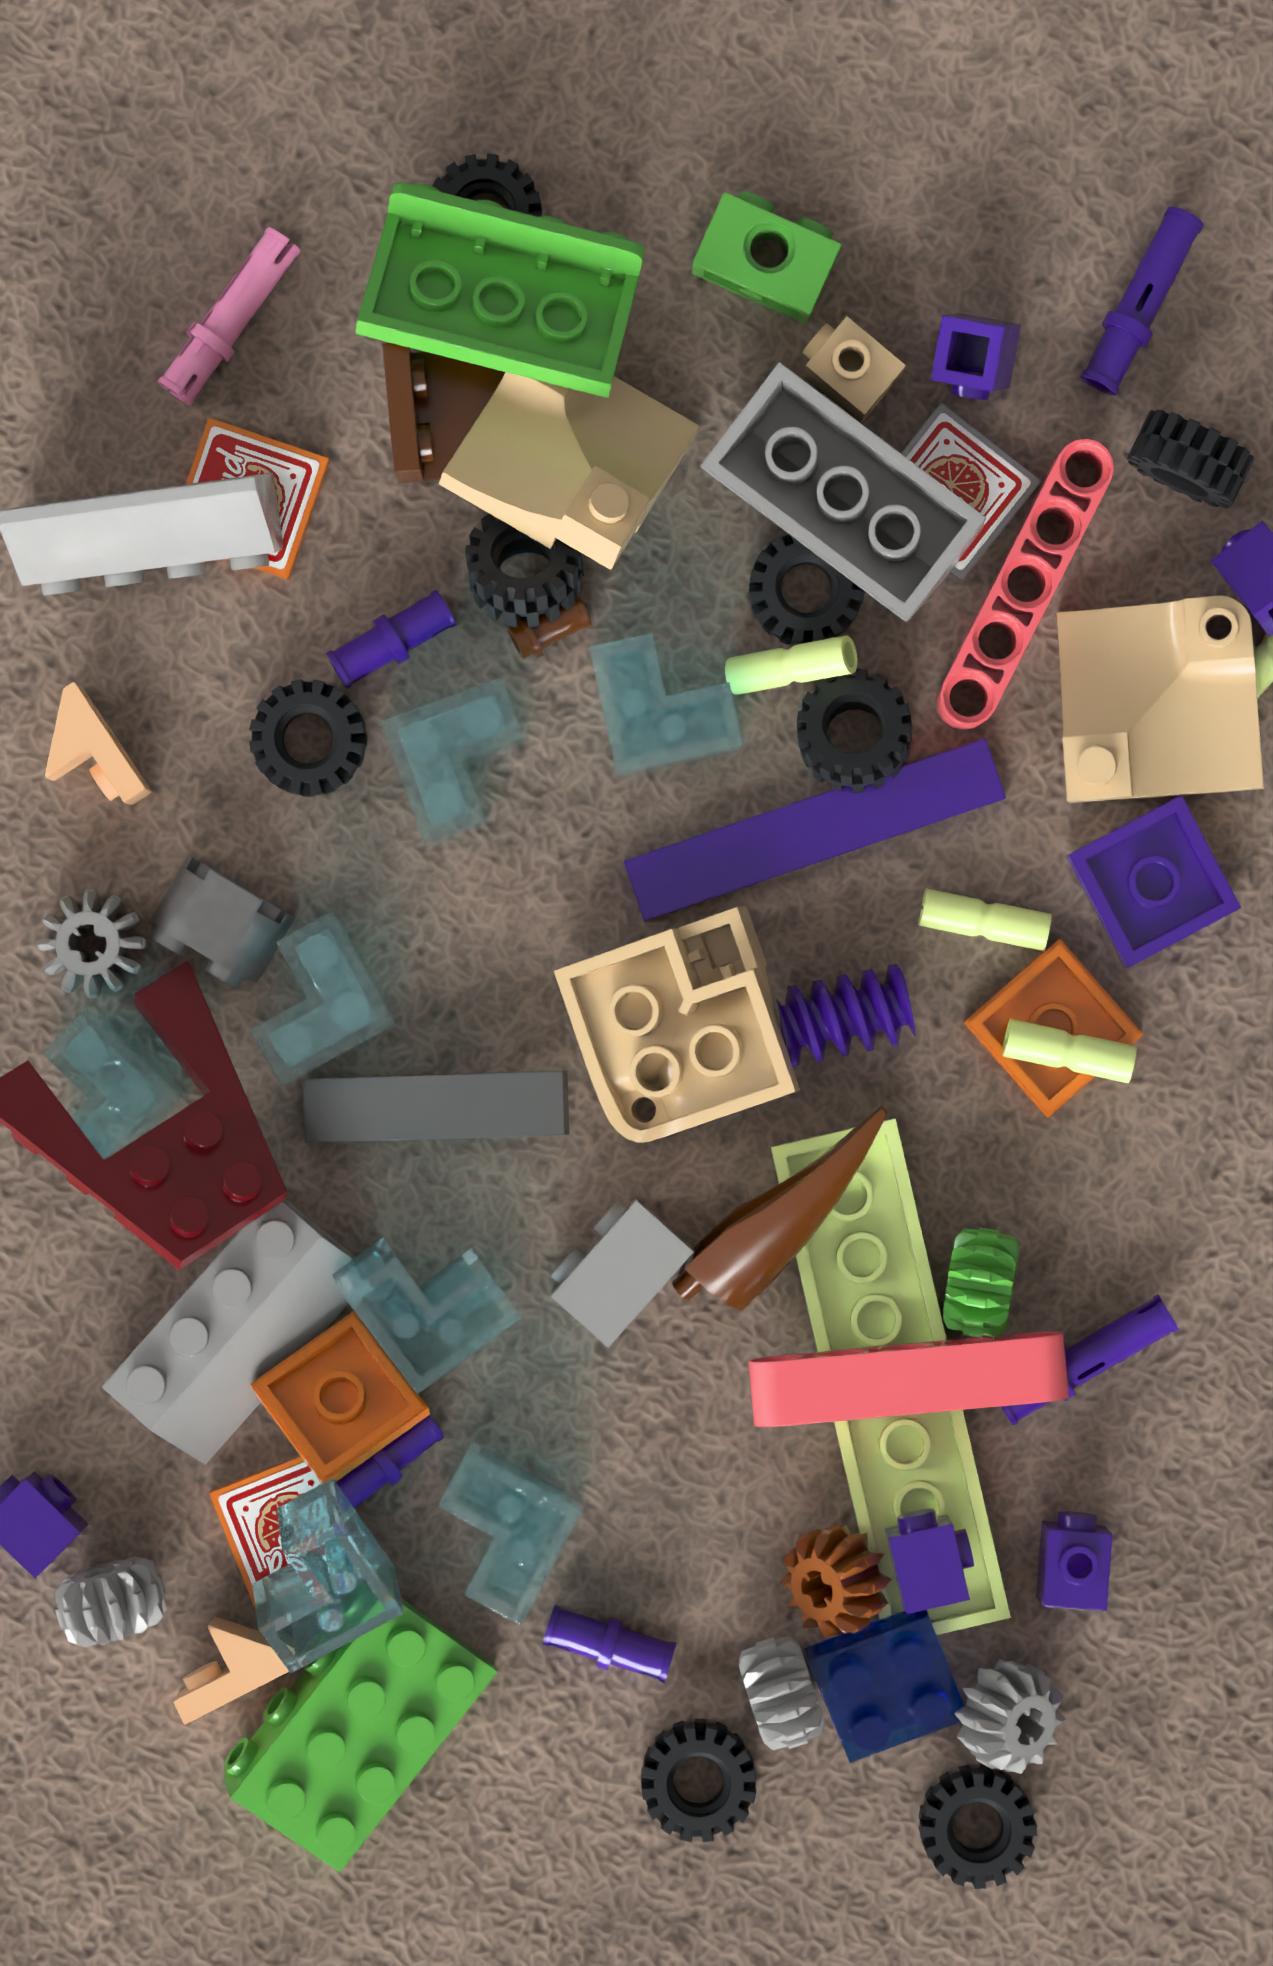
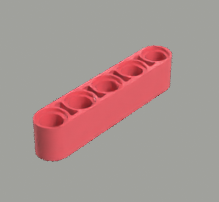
M1090 439L1075 440L1066 445L1052 463L938 689L936 696L937 712L942 721L951 728L969 730L983 724L995 711L1112 479L1114 471L1113 458L1108 449L1098 441ZM1074 457H1082L1093 463L1097 473L1096 483L1091 487L1083 488L1070 482L1065 470L1067 460ZM1050 513L1060 516L1068 526L1067 541L1062 544L1052 545L1042 540L1036 527L1038 517ZM1017 570H1025L1032 573L1037 578L1040 586L1038 598L1031 602H1022L1014 598L1008 590L1007 581L1009 574ZM993 626L1004 630L1011 639L1010 654L1004 659L997 660L986 656L979 647L978 638L981 630ZM967 683L979 690L983 700L979 714L966 717L954 711L949 697L953 686Z
M1060 1331L1028 1332L1000 1335L999 1337L985 1336L982 1338L974 1337L755 1358L748 1361L754 1426L779 1427L1051 1402L1069 1398L1064 1335Z

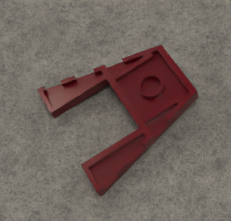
M188 961L136 992L133 1004L204 1096L105 1160L101 1157L28 1060L0 1077V1123L12 1131V1137L34 1155L39 1153L66 1174V1180L84 1195L91 1194L115 1214V1220L178 1270H181L283 1202L287 1194V1189Z

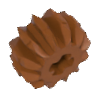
M846 1524L841 1526L833 1525L823 1530L815 1529L802 1535L801 1539L796 1541V1547L791 1549L782 1558L790 1572L786 1573L779 1583L790 1589L793 1595L787 1608L800 1609L803 1612V1628L819 1627L825 1638L830 1636L837 1637L849 1632L854 1634L870 1625L869 1622L874 1620V1615L880 1613L889 1604L881 1590L885 1589L892 1579L879 1572L877 1565L884 1553H870L868 1551V1533H855L851 1535Z

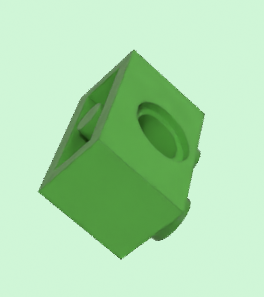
M741 191L737 198L724 192L693 260L692 274L808 325L838 258L841 243L831 239L833 232L829 228L814 220L799 217L797 222L793 223L773 214L775 206L758 195ZM772 240L783 247L786 259L776 267H763L755 262L751 255V249L760 241Z

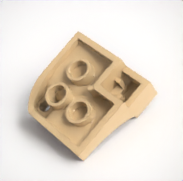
M505 372L491 399L444 469L439 485L550 549L556 539L611 570L634 532L638 531L694 440L700 426L615 376L609 398Z
M1227 596L1186 598L1168 603L1057 613L1063 716L1062 739L1066 793L1069 803L1264 789L1252 623L1247 610L1240 602ZM1217 616L1227 618L1232 624L1230 634L1221 640L1211 638L1206 631L1208 622Z
M747 906L735 907L554 971L598 1099L608 1121L624 1138L637 1143L651 1142L800 1090L776 1014L765 968L767 963ZM642 1097L649 1098L656 1106V1114L650 1121L641 1119L636 1112L637 1102Z

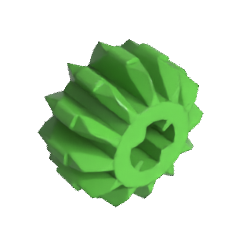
M981 1227L980 1230L964 1228L956 1236L943 1308V1320L947 1329L963 1332V1335L982 1338L983 1335L999 1337L1007 1329L1020 1248L1015 1236L1001 1234L999 1230Z

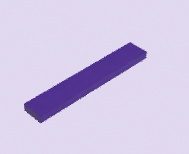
M984 738L902 766L901 771L895 778L889 775L885 778V785L874 789L873 785L870 784L864 786V792L853 793L852 787L844 786L842 792L834 789L625 860L624 864L645 922L1004 800L1006 796L987 740Z

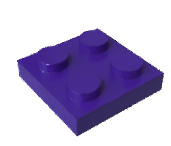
M1182 795L1066 855L1125 968L1139 963L1241 908Z

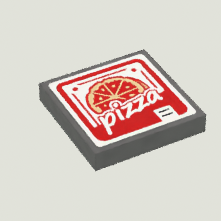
M942 402L901 453L986 517L984 528L949 573L960 582L964 580L1041 482L1040 479Z

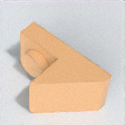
M72 682L63 688L45 777L56 781L93 756L98 764L90 768L89 771L105 796L110 801L120 796L124 803L132 806L153 791L84 688L76 682Z
M214 1616L208 1624V1629L227 1667L221 1670L218 1662L213 1661L192 1671L182 1678L187 1688L178 1693L173 1703L185 1725L299 1667L305 1655L299 1644Z

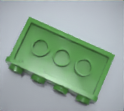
M395 183L389 197L387 217L357 318L356 334L609 398L645 249L641 244L630 241L618 233H599L568 225L564 221L552 216L536 217L505 209L493 201H474L440 192L435 187L427 184Z
M381 1577L377 1578L370 1588L363 1586L353 1594L344 1608L343 1619L345 1620L330 1639L322 1637L312 1646L303 1663L305 1671L290 1689L283 1687L275 1693L264 1711V1723L251 1739L247 1737L240 1739L231 1749L224 1763V1781L229 1797L338 1872L342 1871L498 1672L495 1665L480 1653L395 1594L391 1584Z

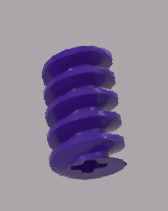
M897 964L887 967L884 985L880 983L873 970L869 969L862 972L859 990H856L847 974L837 977L835 995H831L822 979L812 982L810 1000L805 999L797 985L787 987L785 1005L781 1006L776 998L782 1035L792 1067L799 1065L802 1046L807 1045L818 1062L824 1060L827 1041L832 1040L843 1057L849 1055L851 1039L855 1035L859 1037L867 1051L874 1050L876 1034L880 1030H883L892 1046L899 1045L901 1029L904 1025H908L913 1035L916 1036L906 981L903 972Z

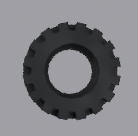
M856 669L855 676H836L830 682L826 679H821L815 683V692L813 694L807 692L802 700V710L798 711L797 738L801 756L806 767L812 769L813 776L821 783L826 779L831 783L832 789L841 792L844 786L852 787L853 793L864 792V786L870 784L873 785L874 789L885 785V778L889 775L895 778L901 771L903 760L907 761L912 741L911 713L908 703L905 704L903 694L898 687L891 688L888 686V679L880 674H877L875 679L868 677V671L863 669ZM860 709L877 717L882 726L880 739L874 747L864 752L847 753L838 750L832 745L827 736L831 720L836 715L847 710Z

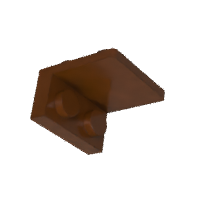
M384 343L382 347L394 474L399 484L440 480L444 469L491 399L505 372L429 352L412 353L409 347Z

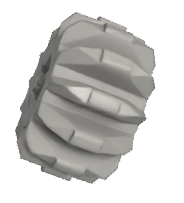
M87 889L84 892L83 912L71 896L62 897L59 900L60 907L67 919L63 921L51 914H45L42 919V923L46 927L57 931L56 940L43 938L36 942L38 950L56 951L58 957L48 961L43 966L44 973L46 975H55L67 968L68 971L61 984V990L66 993L74 992L84 976V990L87 998L100 997L102 990L101 976L108 987L114 992L122 991L125 988L124 980L116 968L121 967L127 972L139 974L142 969V965L137 960L126 956L127 948L141 950L148 947L147 938L137 936L127 938L125 931L136 927L141 922L140 915L132 912L116 920L115 918L123 905V898L112 895L107 899L100 911V897L98 891L93 889ZM90 926H94L96 936L106 937L107 942L105 951L95 952L99 959L94 962H90L88 952L79 951L77 947L78 937H88L85 929Z
M137 1556L127 1559L117 1558L111 1562L97 1563L94 1567L79 1570L76 1575L65 1578L54 1592L57 1603L55 1611L60 1628H64L68 1642L83 1647L95 1644L105 1645L111 1641L125 1640L126 1637L136 1633H143L147 1627L158 1624L167 1610L164 1599L166 1591L160 1574L157 1575L152 1560Z
M790 1635L779 1639L772 1637L757 1642L754 1647L741 1651L738 1661L739 1668L764 1744L773 1751L787 1746L791 1749L808 1743V1739L822 1735L825 1721L799 1642Z
M999 1659L994 1669L979 1668L978 1684L974 1688H962L968 1700L966 1706L954 1713L961 1723L964 1724L957 1738L964 1743L965 1747L970 1749V1754L976 1756L978 1762L991 1769L996 1767L1007 1772L1022 1774L1028 1763H1043V1749L1046 1745L1058 1744L1053 1733L1055 1727L1066 1720L1059 1709H1057L1064 1695L1056 1689L1055 1685L1051 1684V1679L1045 1676V1672L1030 1664L1025 1666L1012 1660L1005 1661Z

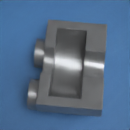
M188 855L150 919V922L156 925L150 937L181 956L184 955L188 946L210 959L205 967L206 971L238 989L244 978L257 984L294 922L295 917Z

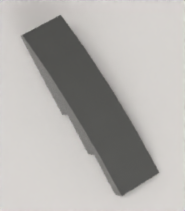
M567 1070L303 1079L305 1143L569 1135Z

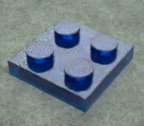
M927 1610L910 1614L902 1611L870 1623L868 1627L854 1634L851 1632L843 1633L837 1637H832L804 1648L807 1661L850 1763L961 1722L954 1713L964 1707L965 1704Z

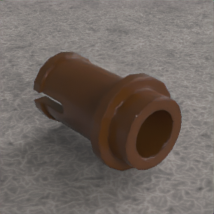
M574 593L575 604L569 611L559 604L560 618L551 623L544 613L538 615L540 626L528 628L527 617H519L517 627L506 625L509 636L522 659L532 654L538 659L543 656V648L582 628L586 629L592 626L588 612L577 593Z

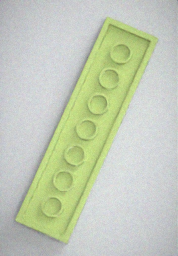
M895 1118L884 1120L863 1163L838 1203L809 1242L795 1256L817 1352L947 1340ZM855 1127L770 1146L778 1183H782L817 1160ZM963 1410L835 1421L834 1426L859 1534L868 1533V1551L870 1553H884L879 1564H877L879 1572L892 1579L886 1588L881 1590L889 1604L878 1613L886 1647L1011 1618ZM921 1509H934L936 1517L948 1515L953 1523L954 1531L966 1529L974 1561V1567L963 1569L970 1600L906 1614L901 1603L885 1529L898 1526L897 1516Z

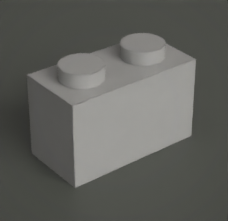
M637 1197L628 1207L617 1200L593 1227L601 1235L599 1240L585 1255L575 1247L550 1275L559 1283L552 1291L551 1297L608 1348L694 1253L693 1248Z

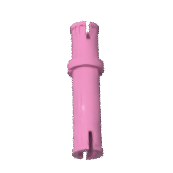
M271 227L265 229L262 238L200 324L193 322L186 333L190 339L162 377L160 376L157 381L163 389H169V393L188 406H192L195 397L220 362L225 361L228 363L233 357L235 351L232 349V345L294 258L298 257L301 253L297 245L294 243L288 245L287 243L290 239Z

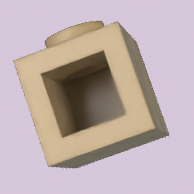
M848 316L845 317L836 329H833L826 323L802 352L810 359L805 365L803 376L859 423H862L902 376L906 367L904 363Z

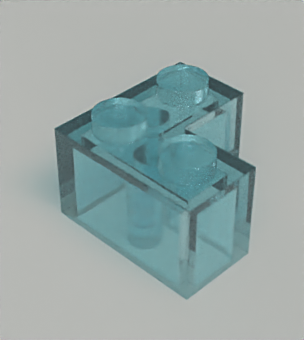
M652 633L589 647L617 778L742 750L744 745L730 682L666 696Z
M502 677L380 721L425 844L430 846L488 824L467 764L526 743Z
M331 911L276 942L307 999L251 1029L281 1086H286L398 1025L399 1022L339 913Z
M87 1007L43 1053L58 1070L89 1098L72 1118L104 1160L164 1122L189 1095L98 1007Z
M384 1237L332 1274L344 1298L417 1395L522 1318L472 1248L421 1285L417 1283Z
M473 1441L470 1442L438 1504V1507L492 1536L467 1583L464 1595L522 1625L583 1511V1500Z
M333 1478L277 1508L282 1552L290 1564L253 1583L258 1629L288 1671L293 1673L404 1613L396 1568Z

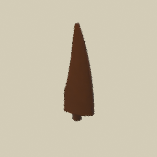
M883 1105L817 1160L767 1192L736 1207L706 1234L693 1248L694 1253L689 1257L684 1267L685 1270L672 1281L676 1292L682 1298L690 1300L704 1287L728 1306L741 1311L744 1310L756 1296L760 1295L802 1250L838 1203L863 1163L888 1114Z

